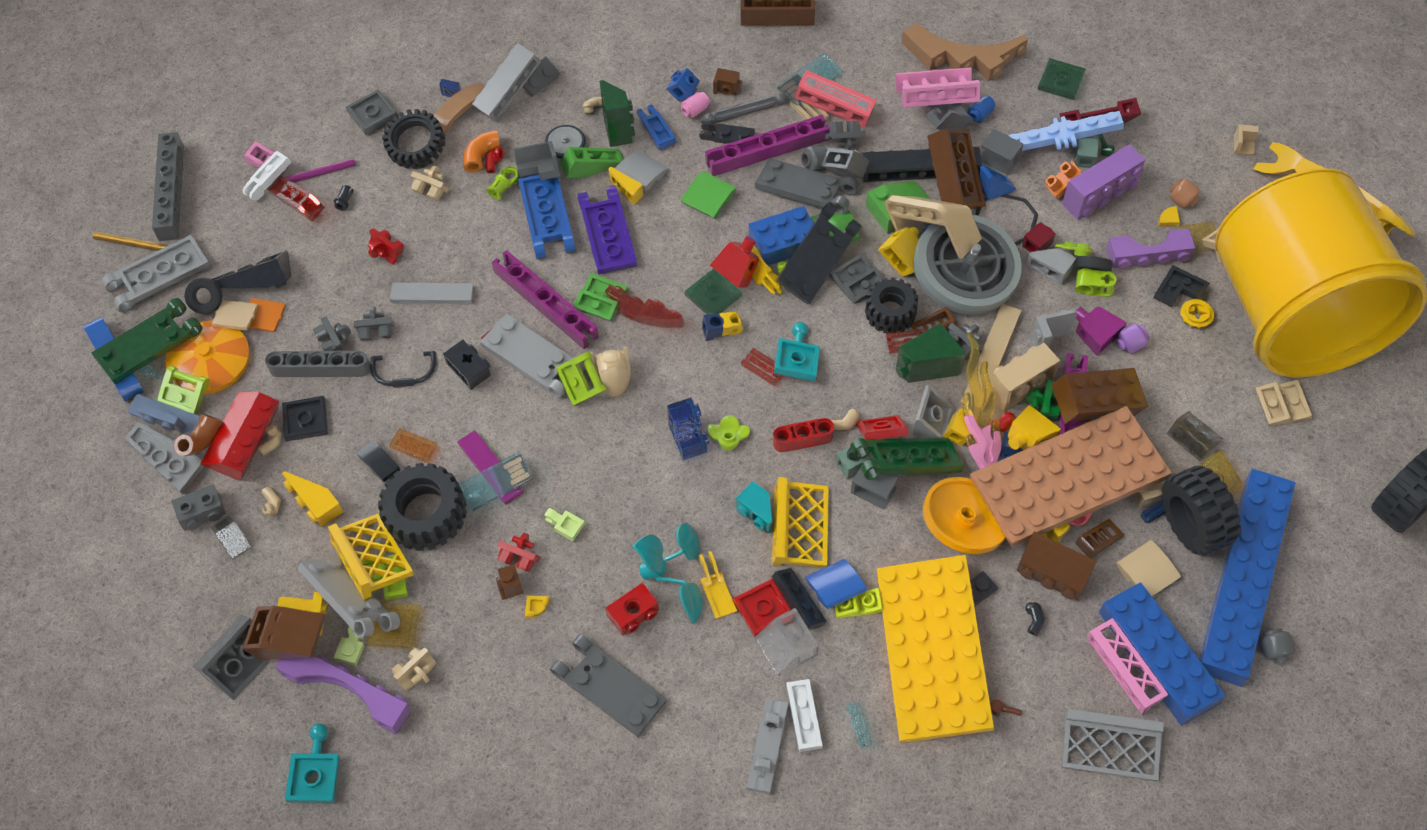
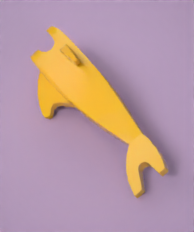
M1273 142L1269 148L1278 155V161L1276 163H1257L1253 169L1265 174L1281 175L1324 167L1305 159L1296 150L1286 145ZM1360 188L1388 236L1392 229L1399 228L1409 236L1414 237L1416 233L1405 218Z

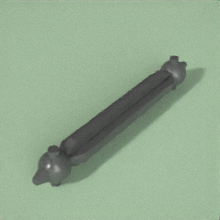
M778 93L775 97L768 96L720 109L713 114L706 113L699 119V122L727 120L767 109L775 104L782 105L789 98L783 93Z

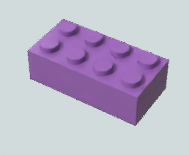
M1129 144L1070 179L1062 202L1063 206L1077 220L1083 216L1088 217L1096 208H1103L1111 199H1118L1124 191L1137 187L1140 175L1143 172L1145 159Z

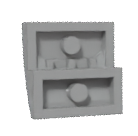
M640 151L627 156L615 168L641 183L645 192L655 181L659 182L669 170L667 166Z

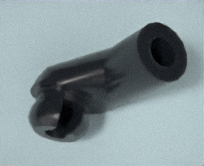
M1029 602L1025 606V611L1031 615L1032 622L1027 632L1038 636L1045 622V616L1039 603Z

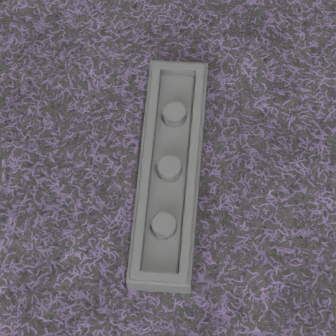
M392 283L390 301L391 303L472 304L474 285L473 283Z

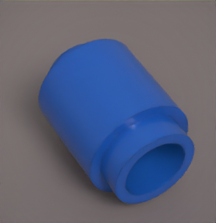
M985 95L980 97V101L975 102L968 109V114L974 122H983L994 111L996 106L994 99Z

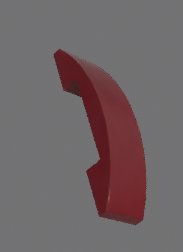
M1137 98L1117 101L1116 107L1080 114L1078 109L1059 113L1060 119L1065 116L1066 121H1076L1120 111L1124 124L1140 116L1141 111Z

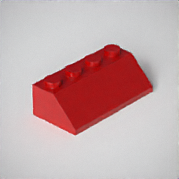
M238 392L200 465L241 481L266 434L267 428L278 411L279 400L260 392Z

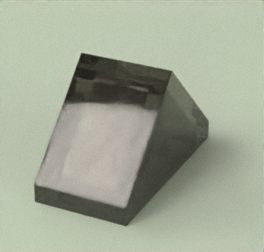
M229 515L210 527L232 560L251 548V545Z

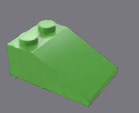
M916 181L884 184L867 192L866 207L887 234L895 230L885 207V201L890 196H913L930 199Z

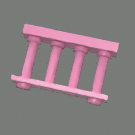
M971 67L896 73V93L902 92L903 108L980 101L979 80L971 81Z

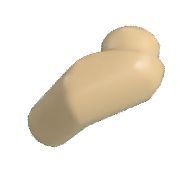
M275 425L267 428V442L258 447L263 456L280 445L281 431Z

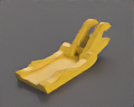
M754 246L752 252L759 257V261L752 278L757 285L761 286L763 284L772 294H775L774 288L781 294L782 289L775 281L778 275L772 272V269L763 261L759 250Z
M709 551L708 557L714 574L709 575L705 559L700 554L699 560L705 577L701 578L700 582L716 619L736 612L737 609L726 586L723 574L718 572L714 556Z

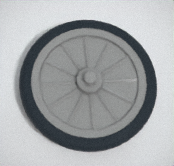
M560 125L549 131L545 142L552 141L556 157L563 158L568 147H584L586 139L579 128L572 125Z

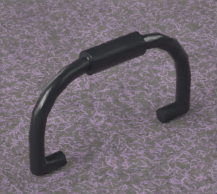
M423 351L424 356H431L430 369L422 377L416 379H392V381H386L377 375L376 361L383 360V355L372 356L370 367L372 377L378 383L384 386H393V388L414 386V384L428 379L434 372L436 352Z

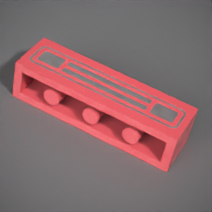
M806 70L795 95L796 99L844 120H859L860 126L864 128L877 101Z

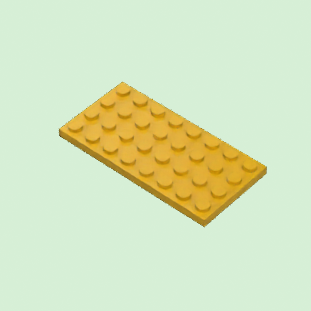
M966 555L877 568L900 743L994 731Z

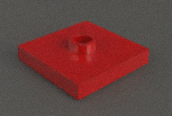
M898 415L857 422L858 430L865 440L908 435V427Z
M773 579L733 598L734 604L754 638L792 620L795 616Z

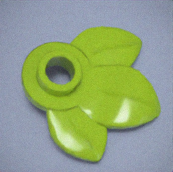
M1064 241V244L1055 245V247L1074 250V255L1090 256L1091 252H1094V249L1090 248V244Z
M728 415L723 417L718 425L709 424L708 434L710 438L718 441L722 449L731 451L737 447L740 440L749 436L750 427L747 425L739 426L738 419Z

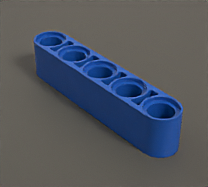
M102 317L83 326L95 350L114 339ZM134 373L115 384L124 401L144 392Z

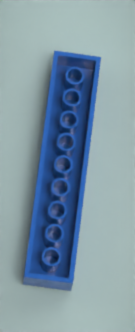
M1253 468L1245 479L1237 511L1241 519L1239 523L1241 526L1240 535L1233 544L1228 546L1199 658L1213 678L1240 687L1249 678L1296 483Z

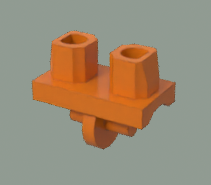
M1065 161L1060 166L1061 171L1056 176L1050 175L1045 180L1047 183L1046 187L1057 199L1065 194L1068 181L1082 173L1073 161L1070 163Z

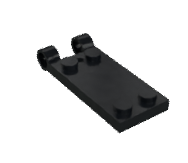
M830 201L823 207L811 228L775 280L806 304L811 303L853 237L862 227L854 219L846 226L844 232L831 224L829 219L835 214L838 207ZM830 231L834 234L833 237L829 235Z

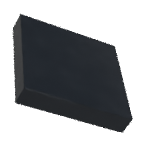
M324 396L282 403L284 438L286 442L328 435Z

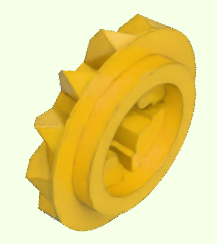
M1192 299L1182 305L1180 316L1183 318V323H1188L1190 328L1194 326L1199 330L1201 327L1207 328L1212 323L1214 311L1205 301ZM1195 309L1196 312L1200 315L1199 319H1197L1195 315H1192Z

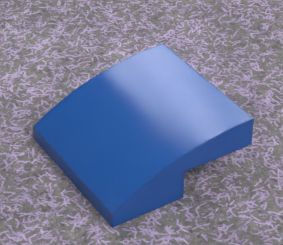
M845 559L805 577L807 584L816 592L818 601L826 609L867 591L857 572Z

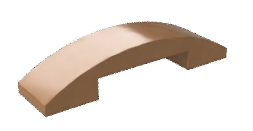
M479 82L465 87L449 98L436 111L434 117L438 119L444 134L453 127L452 122L473 106L472 103L475 101L476 96L484 89L485 85Z

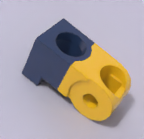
M737 312L703 315L702 330L705 341L714 340V337L740 334L743 331V325Z

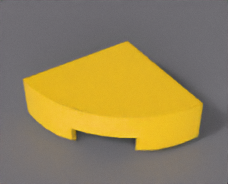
M1177 206L1169 207L1162 212L1158 222L1159 227L1179 226L1180 220Z
M527 595L525 619L534 618L542 614L549 605L550 597Z

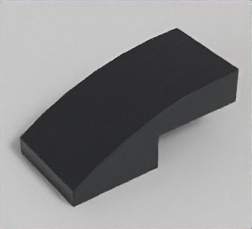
M374 440L356 452L358 457L383 483L392 477L394 473L401 470L395 461Z

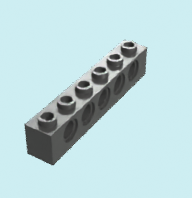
M178 132L158 134L152 229L159 241L179 239L184 144Z

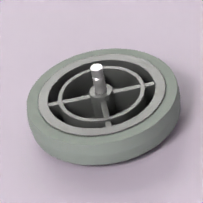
M972 215L982 239L977 244H974L971 250L960 259L946 227L931 224L917 243L913 261L916 278L924 292L940 306L947 307L952 312L965 315L985 314L1004 304L1014 293L1022 269L1020 254L1012 238L994 222L977 215Z

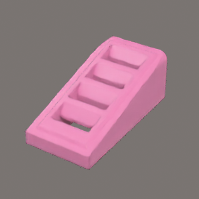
M255 141L244 155L245 162L260 168L275 152ZM264 156H267L264 162L261 161Z

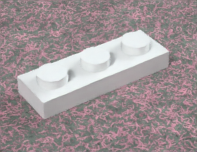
M810 680L787 682L786 687L799 752L822 749L823 745Z

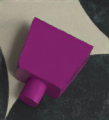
M1100 306L1094 308L1090 313L1082 307L1076 310V319L1079 321L1076 334L1097 356L1118 338L1119 331L1125 328L1127 322Z

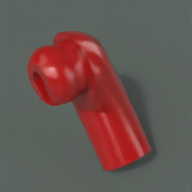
M497 147L487 154L486 173L496 172V164L505 155L503 148Z
M1005 412L998 420L986 419L985 427L991 425L990 430L1005 432L1011 427L1015 416L1012 412Z

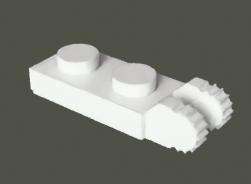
M276 151L246 183V186L243 188V194L249 196L253 201L260 199L264 195V190L286 170L291 163L290 159Z

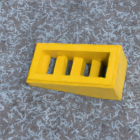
M610 167L608 169L610 181L635 205L643 196L642 184Z

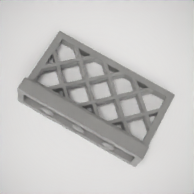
M1073 709L1066 710L1064 713L1062 768L1152 781L1159 780L1161 733L1163 732L1164 722ZM1070 726L1079 727L1086 736L1076 743L1070 736ZM1085 728L1093 730L1091 732H1088ZM1097 730L1104 731L1109 737V740L1101 746L1091 736ZM1121 733L1127 734L1133 741L1126 749H1123L1115 739ZM1133 735L1141 736V737L1138 738V739H1136ZM1144 737L1155 738L1154 749L1149 753L1139 743ZM1086 738L1097 748L1088 756L1078 746ZM1111 741L1121 752L1112 760L1102 749ZM1134 745L1144 754V757L1136 763L1126 753ZM1074 748L1084 758L1078 764L1067 763L1068 753ZM1098 751L1108 762L1102 768L1095 767L1089 759ZM1153 752H1154V760H1153L1152 757L1150 756ZM1122 754L1132 765L1126 771L1119 770L1113 763ZM1147 758L1153 765V775L1144 774L1137 765ZM1086 761L1090 766L1081 764H1083ZM1108 765H1111L1113 769H1108L1106 767ZM1134 768L1138 773L1129 771Z

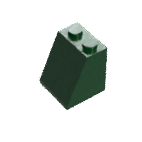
M939 323L899 347L896 372L900 378H905L908 383L958 376L962 373L966 352L942 324Z

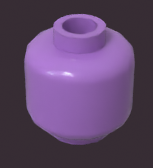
M1132 323L1119 331V339L1116 341L1122 351L1126 350L1128 353L1134 354L1148 345L1150 336L1142 324Z

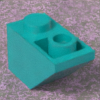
M752 481L736 497V510L742 517H749L756 528L761 531L764 529L770 533L772 531L770 493Z

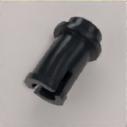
M348 185L341 187L338 197L333 201L336 209L343 211L349 207V200L354 192L353 188L351 189Z

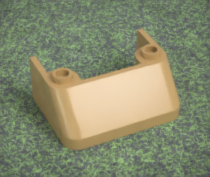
M896 195L890 196L885 201L886 210L896 231L906 227H915L921 233L925 229L924 222L943 225L946 227L960 259L971 250L974 244H977L982 239L972 216V211L965 205L921 197Z

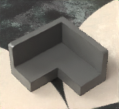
M961 103L928 105L931 111L927 114V117L938 130L946 128L965 129L973 121Z
M552 141L514 148L519 177L538 173L541 180L560 177Z

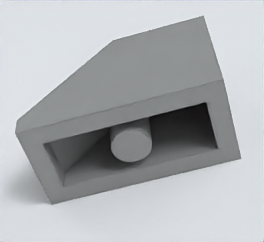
M1059 248L1036 251L1029 254L1026 266L1062 285L1073 270L1076 257Z

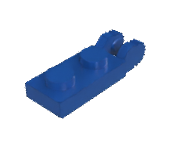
M652 104L647 106L649 116H646L641 108L637 110L638 117L659 150L676 144V137Z

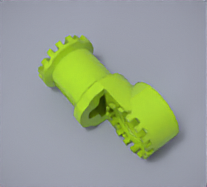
M508 166L502 169L500 174L495 177L494 183L486 188L489 196L491 195L494 199L500 200L506 189L519 182L518 179L520 177L516 167ZM510 173L515 174V177L512 179L506 178V175Z

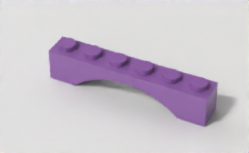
M318 655V657L313 656L312 658L280 659L275 666L281 676L299 685L310 682H325L349 689L367 704L376 725L394 734H397L411 712L407 704L408 701L402 696L396 695L394 697L388 694L384 687L380 685L374 687L368 684L369 681L364 677L350 675L346 668L341 665H337V667L331 665L330 661L321 655Z

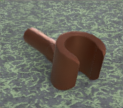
M998 699L990 703L991 713L994 716L998 717L1001 711L1021 716L1022 710L1008 707Z

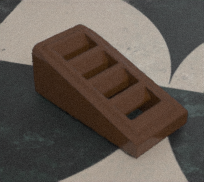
M944 307L912 323L911 327L916 337L922 334L921 331L919 333L917 327L923 326L924 330L927 331L929 329L926 324L930 323L934 327L936 325L935 321L941 323L948 332V326L951 323L957 326L949 308Z
M1107 519L1078 537L1076 545L1087 557L1093 559L1123 537L1124 534L1110 519ZM1109 526L1116 534L1112 536L1105 527ZM1101 530H1102L1103 533L1108 537V539H1106V538L1100 533ZM1094 535H1096V536L1102 541V543H1100V542L1094 537ZM1089 539L1096 545L1095 547L1088 541Z

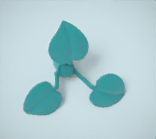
M682 523L676 531L677 542L682 548L679 552L663 558V545L660 539L652 534L639 539L632 548L638 552L643 560V563L640 565V574L644 580L656 578L657 582L666 581L683 585L679 589L680 599L691 623L694 624L698 620L703 606V597L700 589L695 583L688 584L685 580L663 577L667 571L665 562L684 553L688 560H694L699 555L700 542L696 531L690 524Z

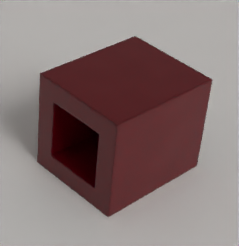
M1039 222L1024 235L1022 247L1030 253L1047 250L1053 244L1056 233L1050 227Z

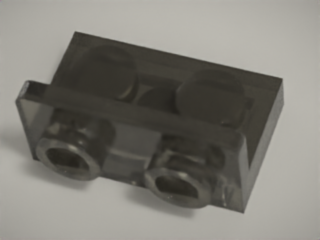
M1190 411L1177 418L1167 432L1169 437L1198 461L1202 460L1207 452L1217 446L1223 439Z

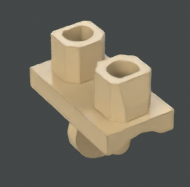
M433 166L430 170L425 169L424 174L428 176L415 171L412 172L411 177L414 180L411 189L414 192L423 194L425 187L428 186L430 189L427 196L437 201L443 192L448 193L449 188L445 187V184L441 182L444 175L440 174L439 167Z
M425 647L422 650L414 648L409 653L410 661L405 666L402 663H398L392 668L394 678L405 692L420 680L425 684L430 681L427 674L437 663Z

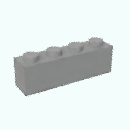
M517 43L511 49L505 61L499 65L493 77L487 81L486 86L476 96L472 104L478 111L496 122L541 61L534 53Z

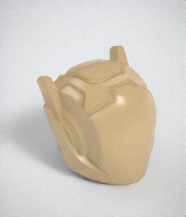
M625 346L623 351L608 350L596 356L591 352L593 365L602 384H605L607 388L604 393L612 397L621 395L628 387L631 375L627 347Z

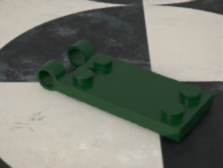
M174 298L167 303L166 308L91 352V354L115 385L188 339L199 335L203 330V326L196 318H190L180 328L173 319L183 315L187 307L180 298Z
M858 438L850 445L856 458H864L869 453H872L875 459L867 460L861 465V471L867 480H874L880 475L962 473L964 469V464L949 438L870 440Z

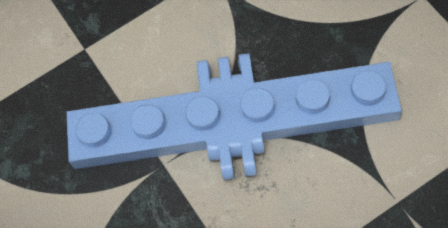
M1120 111L1076 121H1066L1065 116L1061 117V122L1054 118V124H1050L1048 127L1009 136L1024 143L1022 151L1052 144L1056 145L1058 151L1061 150L1062 144H1064L1065 149L1069 148V143L1076 147V139L1124 129V124Z

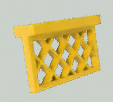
M778 477L774 487L772 566L791 564L827 567L828 486L789 482L785 477ZM790 489H798L802 496L795 500L790 495ZM813 491L823 492V499L818 503L810 496ZM804 498L813 505L808 511L799 504ZM794 506L802 514L796 520L789 514V510ZM815 509L822 514V519L818 522L809 515ZM804 518L813 525L807 531L798 523ZM793 526L802 534L796 540L789 534V530ZM815 528L822 534V539L818 542L809 535ZM804 537L812 544V547L807 551L798 544ZM793 546L802 554L798 558L788 557V550ZM816 549L822 555V561L813 560L808 554Z
M379 513L338 528L337 524L328 526L330 541L363 600L371 598L372 591L413 576V570L394 538L381 521ZM376 522L379 525L376 530L367 528L368 525ZM352 531L358 532L355 538L345 535ZM363 534L372 535L370 541L362 540L361 537ZM378 537L387 539L385 544L375 543ZM357 545L366 547L364 552L355 551L354 549ZM371 548L381 550L378 556L369 554ZM386 551L396 554L393 559L384 557ZM365 559L375 561L373 566H364ZM380 563L390 565L387 570L377 568ZM395 566L405 569V571L399 573L392 572ZM374 574L384 576L376 582L371 580Z

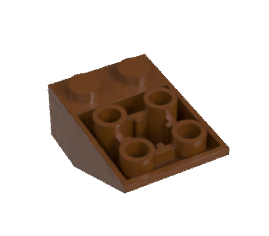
M274 605L259 606L255 610L242 649L260 660L312 658L326 615L324 613Z

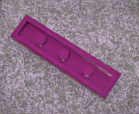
M475 430L457 441L459 447L505 505L523 494L520 486L504 493L493 470L502 464Z

